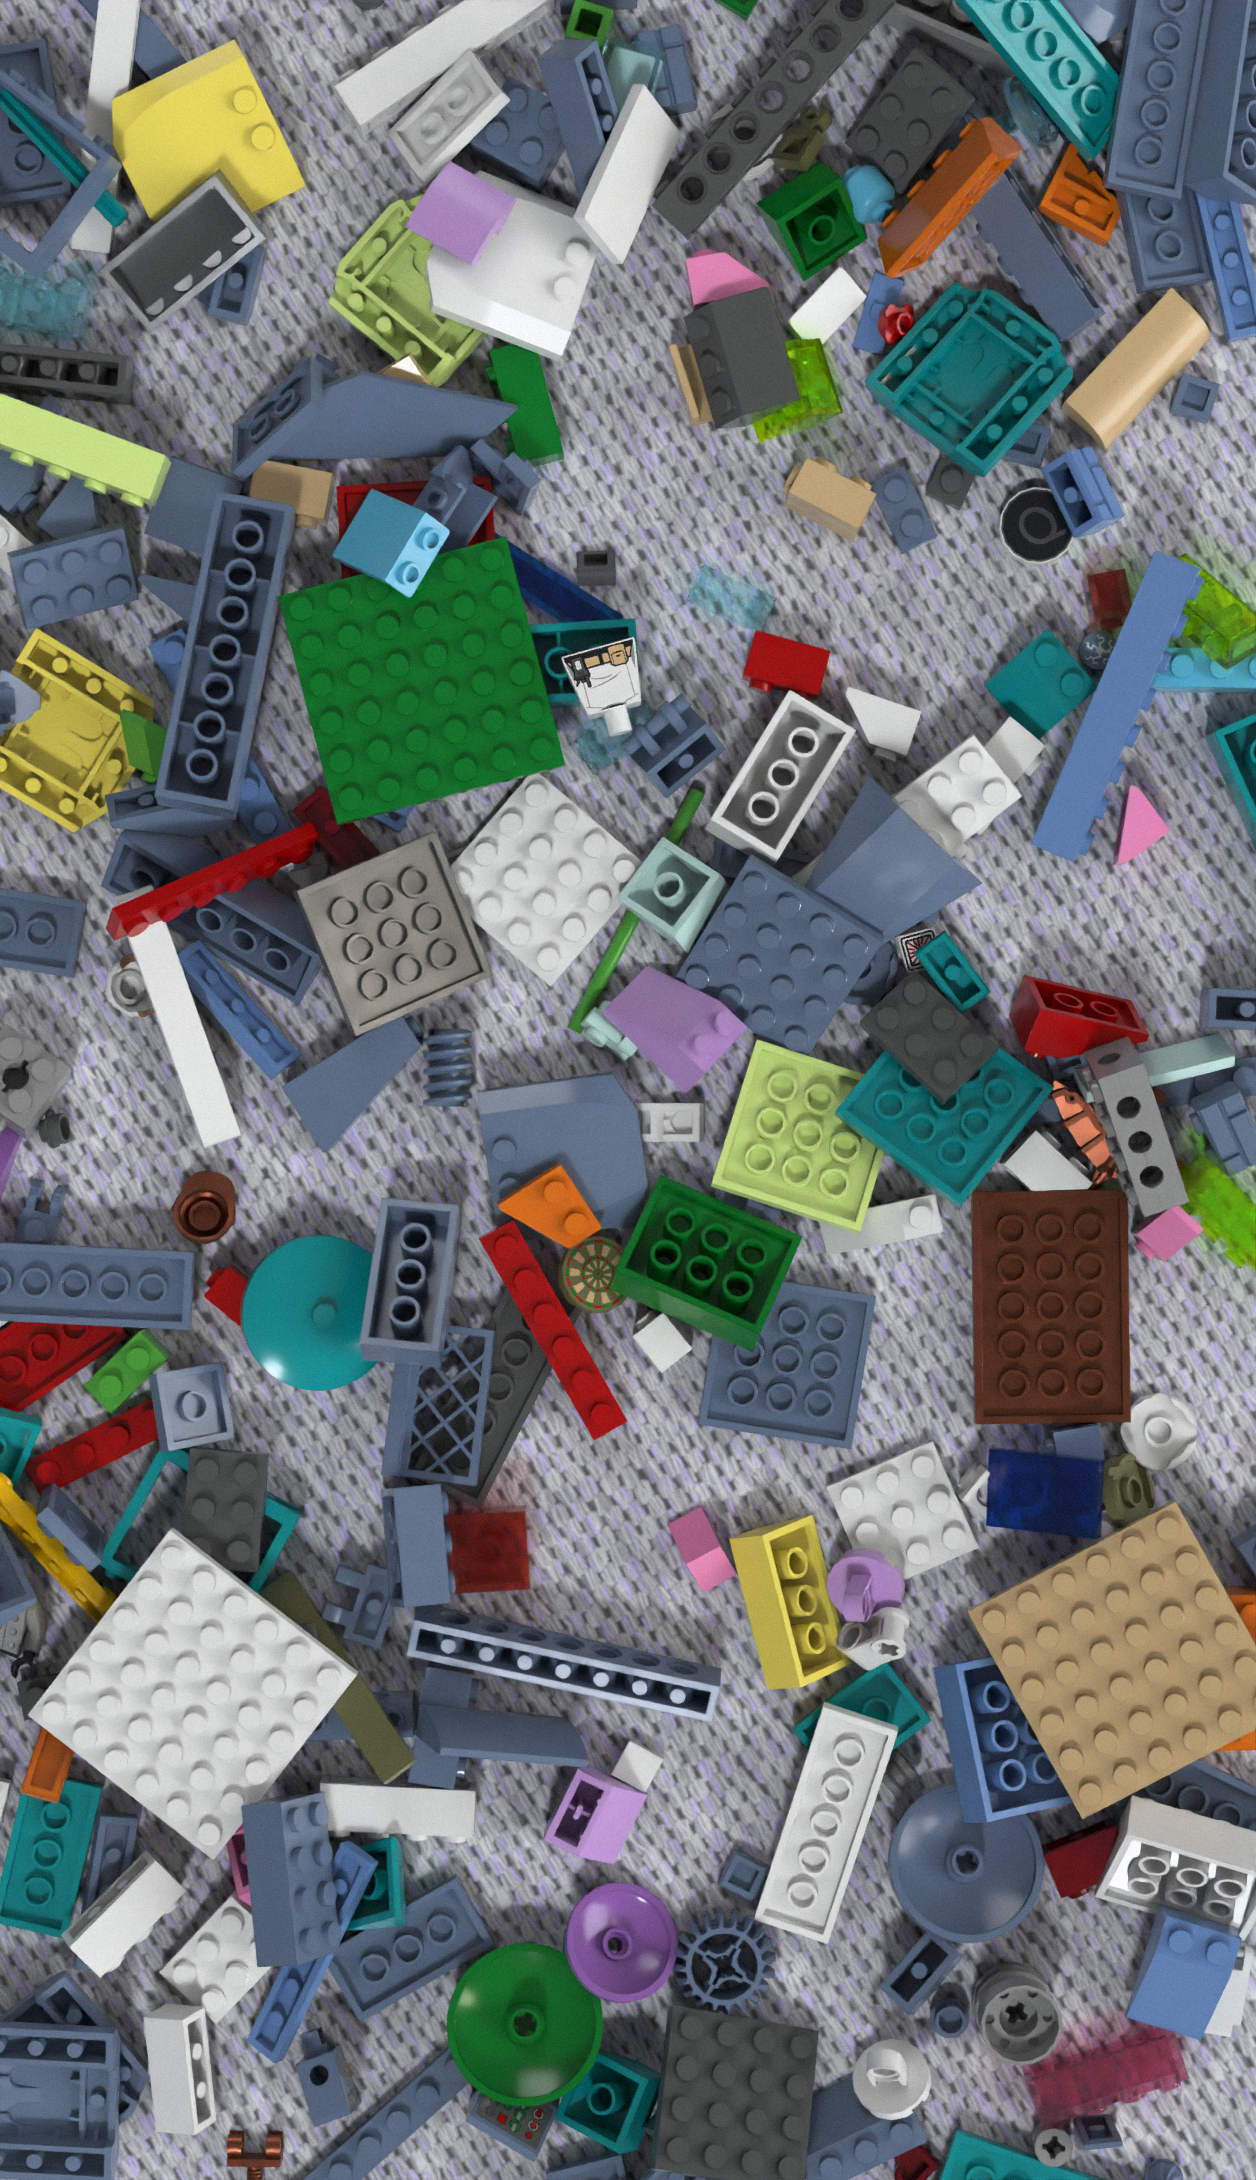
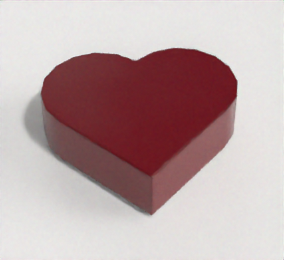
M921 2144L894 2157L896 2165L894 2166L893 2174L895 2180H926L940 2166V2162Z

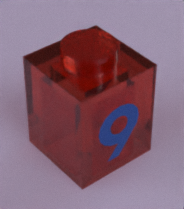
M1125 569L1086 576L1082 581L1090 627L1101 625V631L1122 628L1132 606Z

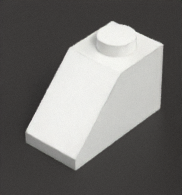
M847 687L843 700L866 746L875 750L873 756L891 763H895L896 758L904 759L907 756L922 711Z

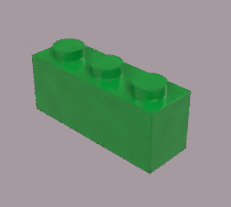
M514 344L489 350L491 363L484 365L490 387L498 385L501 400L498 401L518 405V410L502 423L508 424L511 436L504 439L507 455L509 456L514 452L520 459H527L535 467L563 460L564 452L539 355Z

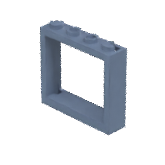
M6 65L3 71L0 69V95L4 89H7L98 160L32 253L0 229V251L27 272L41 279L123 165L112 157L116 151L114 147L98 135L95 136L93 141L85 136L82 131L86 126L67 111L63 117L52 110L56 102L37 87L33 93H30L21 86L26 79Z

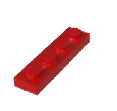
M152 1398L27 1461L25 1467L39 1495L41 1496V1492L50 1484L55 1483L61 1488L158 1439Z

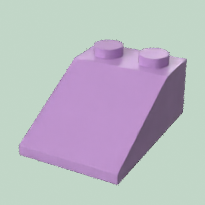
M648 965L601 1012L685 1093L696 1084L748 1028L721 1001Z

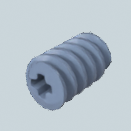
M428 1029L433 1031L434 1035L423 1038V1042L434 1047V1050L423 1054V1058L433 1062L434 1066L423 1069V1074L434 1078V1081L423 1085V1089L433 1093L434 1097L423 1100V1105L466 1107L461 1105V1102L472 1098V1093L461 1089V1086L471 1083L472 1077L461 1074V1071L472 1067V1062L461 1058V1055L471 1052L472 1046L461 1043V1040L472 1036V1031L468 1029Z

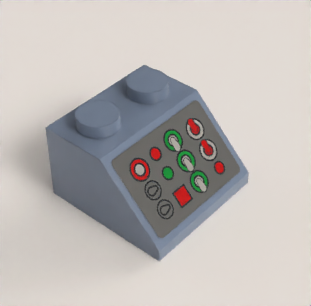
M475 2088L469 2100L466 2122L534 2162L559 2110L560 2098L536 2106H513L495 2101Z

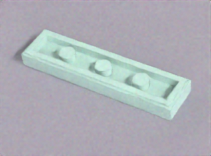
M1220 1033L1138 1053L1144 1063L1151 1087L1235 1066V1055ZM1081 1068L1074 1069V1081L1086 1102H1094L1095 1100L1091 1090L1086 1085Z

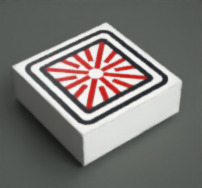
M935 927L896 937L906 975L910 974L913 970L917 972L925 970L913 953L937 936Z

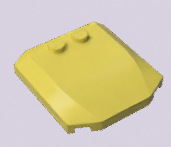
M235 39L112 99L113 147L116 149L115 152L152 222H156L219 168L240 194L252 213L306 186L285 139Z
M36 628L10 673L40 693L41 709L35 711L28 720L18 723L15 727L4 730V736L0 737V788L75 833L108 812L105 795L123 791L137 769L129 765L120 720L122 710L125 709L153 722L155 701Z

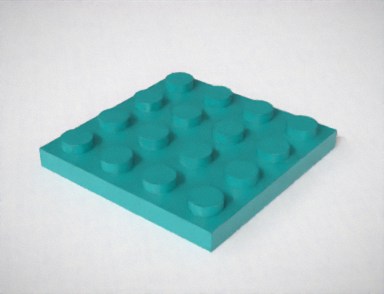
M997 1046L999 1048L997 1053L943 1105L887 1051H884L836 1109L835 1116L960 1209L1046 1101L1054 1087Z

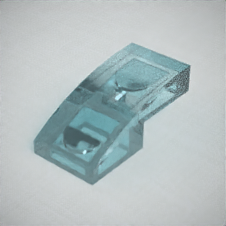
M703 565L686 601L753 632H756V630L762 632L777 598L744 581L738 582L707 565Z
M645 700L641 701L640 706L627 709L632 729L639 723L644 725L654 716ZM604 723L578 737L573 743L592 775L629 755L621 743L633 733L630 731L610 737L607 725Z

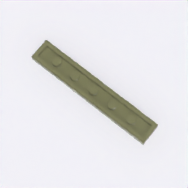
M288 1570L259 1592L260 1596L296 1624L315 1621L319 1642L358 1671L325 1619L321 1618V1613L293 1571ZM358 1671L357 1676L336 1701L333 1708L381 1782L387 1785L418 1762V1760Z

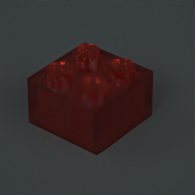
M527 1505L449 1510L447 1525L452 1540V1553L449 1554L450 1570L453 1571L455 1577L454 1594L530 1589L531 1569Z

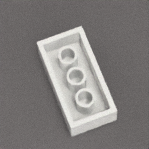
M789 690L717 807L705 830L749 857L753 854L774 867L856 730Z

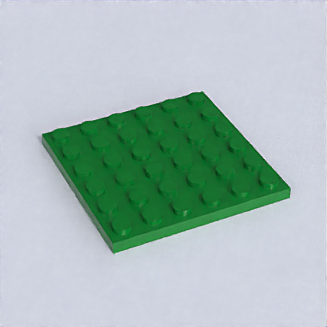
M506 537L437 554L410 598L365 573L278 596L338 825L566 766Z

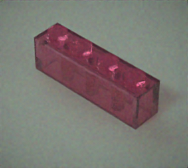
M1159 2027L1022 2071L1041 2127L1046 2125L1059 2127L1067 2124L1071 2117L1083 2113L1086 2115H1096L1104 2112L1108 2105L1120 2101L1123 2103H1133L1141 2100L1145 2093L1157 2089L1160 2091H1170L1178 2088L1182 2081L1189 2079L1175 2033Z

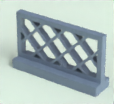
M447 1324L445 1338L450 1343V1346L443 1351V1357L454 1349L467 1367L451 1380L442 1368L434 1367L446 1384L430 1397L421 1387L420 1380L421 1375L431 1367L395 1363L381 1475L403 1476L472 1486L477 1485L496 1330ZM449 1333L462 1334V1336L455 1341ZM470 1336L485 1337L483 1355L471 1363L458 1345ZM482 1362L480 1374L475 1367ZM471 1371L479 1381L480 1386L479 1393L467 1402L454 1383ZM450 1388L462 1406L445 1418L433 1400ZM420 1394L424 1401L417 1406L418 1396ZM478 1400L477 1411L475 1412L471 1405ZM428 1405L441 1423L424 1435L415 1424L416 1413ZM466 1410L475 1421L474 1432L462 1440L449 1422ZM445 1427L458 1445L441 1457L428 1439ZM414 1432L420 1439L415 1444H413ZM473 1439L471 1452L466 1444ZM421 1444H424L436 1462L425 1471L410 1469L411 1453ZM460 1448L470 1459L469 1476L455 1475L444 1462ZM440 1465L445 1473L432 1471Z

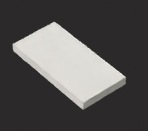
M633 84L573 216L612 264H623L681 134L644 84Z

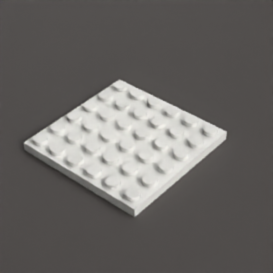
M171 1528L32 1708L28 1716L214 1860L243 1823L241 1806L257 1803L261 1800L357 1676L358 1671L181 1533Z

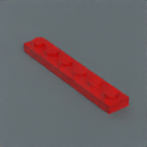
M309 822L113 907L106 930L114 941L127 935L135 937L145 931L149 925L158 921L169 922L175 919L183 910L193 906L197 908L203 907L210 903L215 896L227 891L229 893L237 892L249 881L258 877L262 879L269 878L281 867L292 862L294 865L300 864L312 855L319 833L312 823Z
M511 1219L479 1237L481 1244L593 1440L627 1422L625 1415L514 1220Z

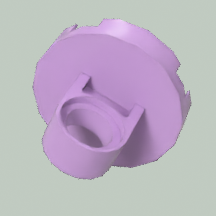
M865 1548L849 1550L833 1564L828 1574L826 1589L830 1600L838 1611L844 1615L846 1621L867 1622L871 1614L881 1608H898L903 1600L905 1582L901 1570L897 1565L893 1568L890 1563L883 1559L885 1555L879 1551Z

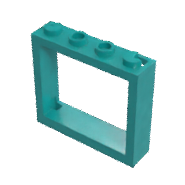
M189 1447L161 1452L159 1449L104 1548L102 1562L99 1565L104 1567L102 1572L109 1578L117 1582H123L124 1579L130 1582L139 1571L138 1568L115 1555L167 1461L188 1471ZM266 1491L264 1514L278 1521L282 1526L263 1558L259 1571L255 1573L248 1585L256 1593L260 1592L304 1512Z

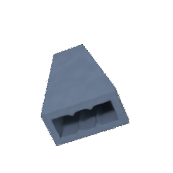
M403 1015L368 1031L282 1086L283 1091L323 1153L331 1150L422 1047L419 1037L424 1033L412 1015L407 1018Z

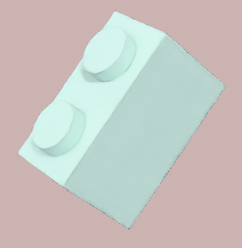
M662 837L616 899L657 933L688 953L700 938L729 891L730 886L721 874Z

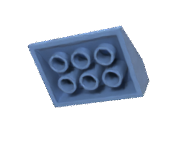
M992 1656L933 1667L964 1823L991 1822L1073 1803Z

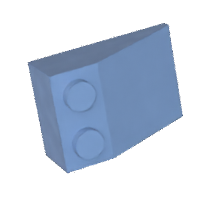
M1159 1904L1125 2016L1201 2041L1230 1979L1242 1941L1235 1928Z

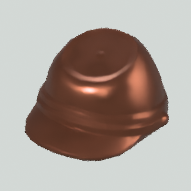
M199 1171L186 1180L180 1194L171 1207L173 1220L179 1233L188 1241L199 1244H209L218 1241L227 1234L230 1227L236 1222L235 1188L228 1177L217 1172Z

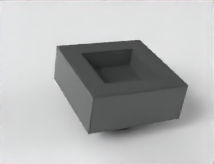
M941 457L925 495L960 510L976 475L969 473L960 465Z

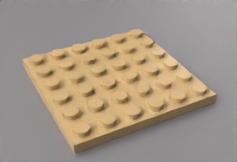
M1175 1499L968 1609L970 1618L1082 1819L1256 1730V1644Z

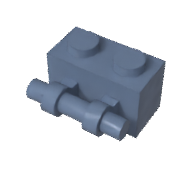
M682 693L670 703L666 700L658 707L659 712L644 725H641V723L636 725L631 731L633 734L621 743L647 779L666 799L726 750L709 725L690 707L691 704Z

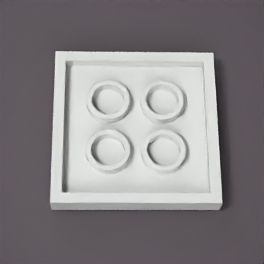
M932 1440L826 1485L853 1550L865 1548L879 1551L885 1555L883 1559L890 1563L893 1568L897 1565L901 1570L904 1580L979 1548Z

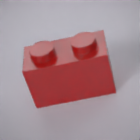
M756 630L742 680L748 681V688L758 692L770 694L772 688L787 693L791 690L808 701L809 699L817 700L831 651Z

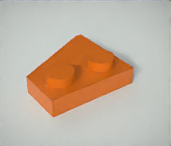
M1070 143L1050 180L1037 210L1048 218L1104 247L1121 216L1118 202L1113 194L1102 187L1103 181L1095 170L1090 172L1077 156L1079 151Z
M557 1162L496 1202L501 1211L568 1249H571L602 1229L560 1162Z

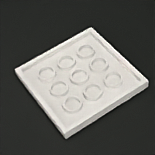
M538 773L528 776L450 868L470 918L552 987L620 908L622 903L616 898L643 862Z

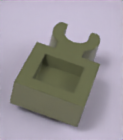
M811 106L804 108L800 115L801 123L798 128H788L771 156L777 168L808 171L825 142L821 134L831 126L833 117L827 108H822L818 116Z

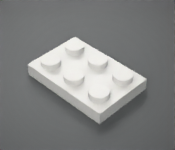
M468 49L387 133L418 177L428 184L501 111L510 99L479 57Z
M234 1890L159 1972L195 2006L205 2007V2015L215 2024L271 1968L257 1967L251 1906L239 1899L237 1891Z

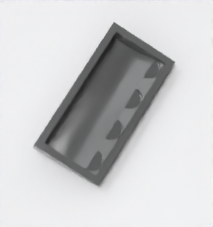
M219 168L106 262L98 272L151 333L266 239L267 235L240 194Z

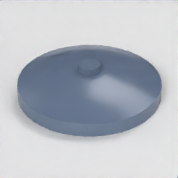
M954 1783L940 1786L922 1795L902 1814L890 1839L888 1872L892 1889L899 1904L906 1914L923 1930L950 1942L979 1943L992 1940L1009 1932L1020 1924L1031 1911L1039 1896L1043 1882L1044 1856L1038 1833L1027 1814L985 1823H964L957 1784Z

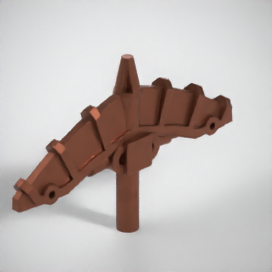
M1053 1079L1050 1085L1054 1089L1049 1094L1048 1099H1054L1062 1117L1058 1122L1061 1128L1068 1127L1079 1145L1076 1148V1152L1079 1156L1086 1154L1096 1166L1090 1180L1093 1184L1088 1190H1097L1111 1177L1118 1179L1115 1171L1117 1166L1114 1158H1111L1104 1139L1106 1133L1103 1125L1099 1123L1094 1108L1086 1102L1082 1095L1078 1094L1074 1088H1069ZM1155 1086L1153 1093L1159 1108L1168 1094ZM1175 1157L1184 1187L1195 1188L1196 1193H1202L1203 1187H1208L1213 1179L1198 1170L1192 1163H1187L1183 1159Z

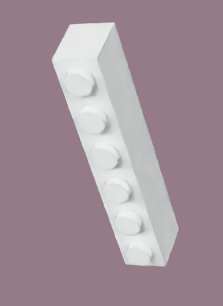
M464 0L456 6L449 4L442 8L435 15V20L425 27L418 25L412 28L403 36L402 42L391 49L390 47H385L376 52L371 57V62L360 70L354 68L343 74L338 80L339 84L334 86L337 98L361 134L365 136L419 100L468 49L477 55L479 59L553 11L555 9V0Z

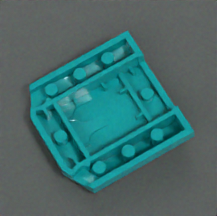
M953 282L865 379V387L881 406L969 473L985 477L1073 379V371L1071 366H1068L1061 352V345L1056 335L996 290L983 288L980 292L962 288V284Z

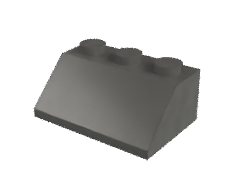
M761 287L710 302L683 317L716 429L748 426L801 400L769 287Z

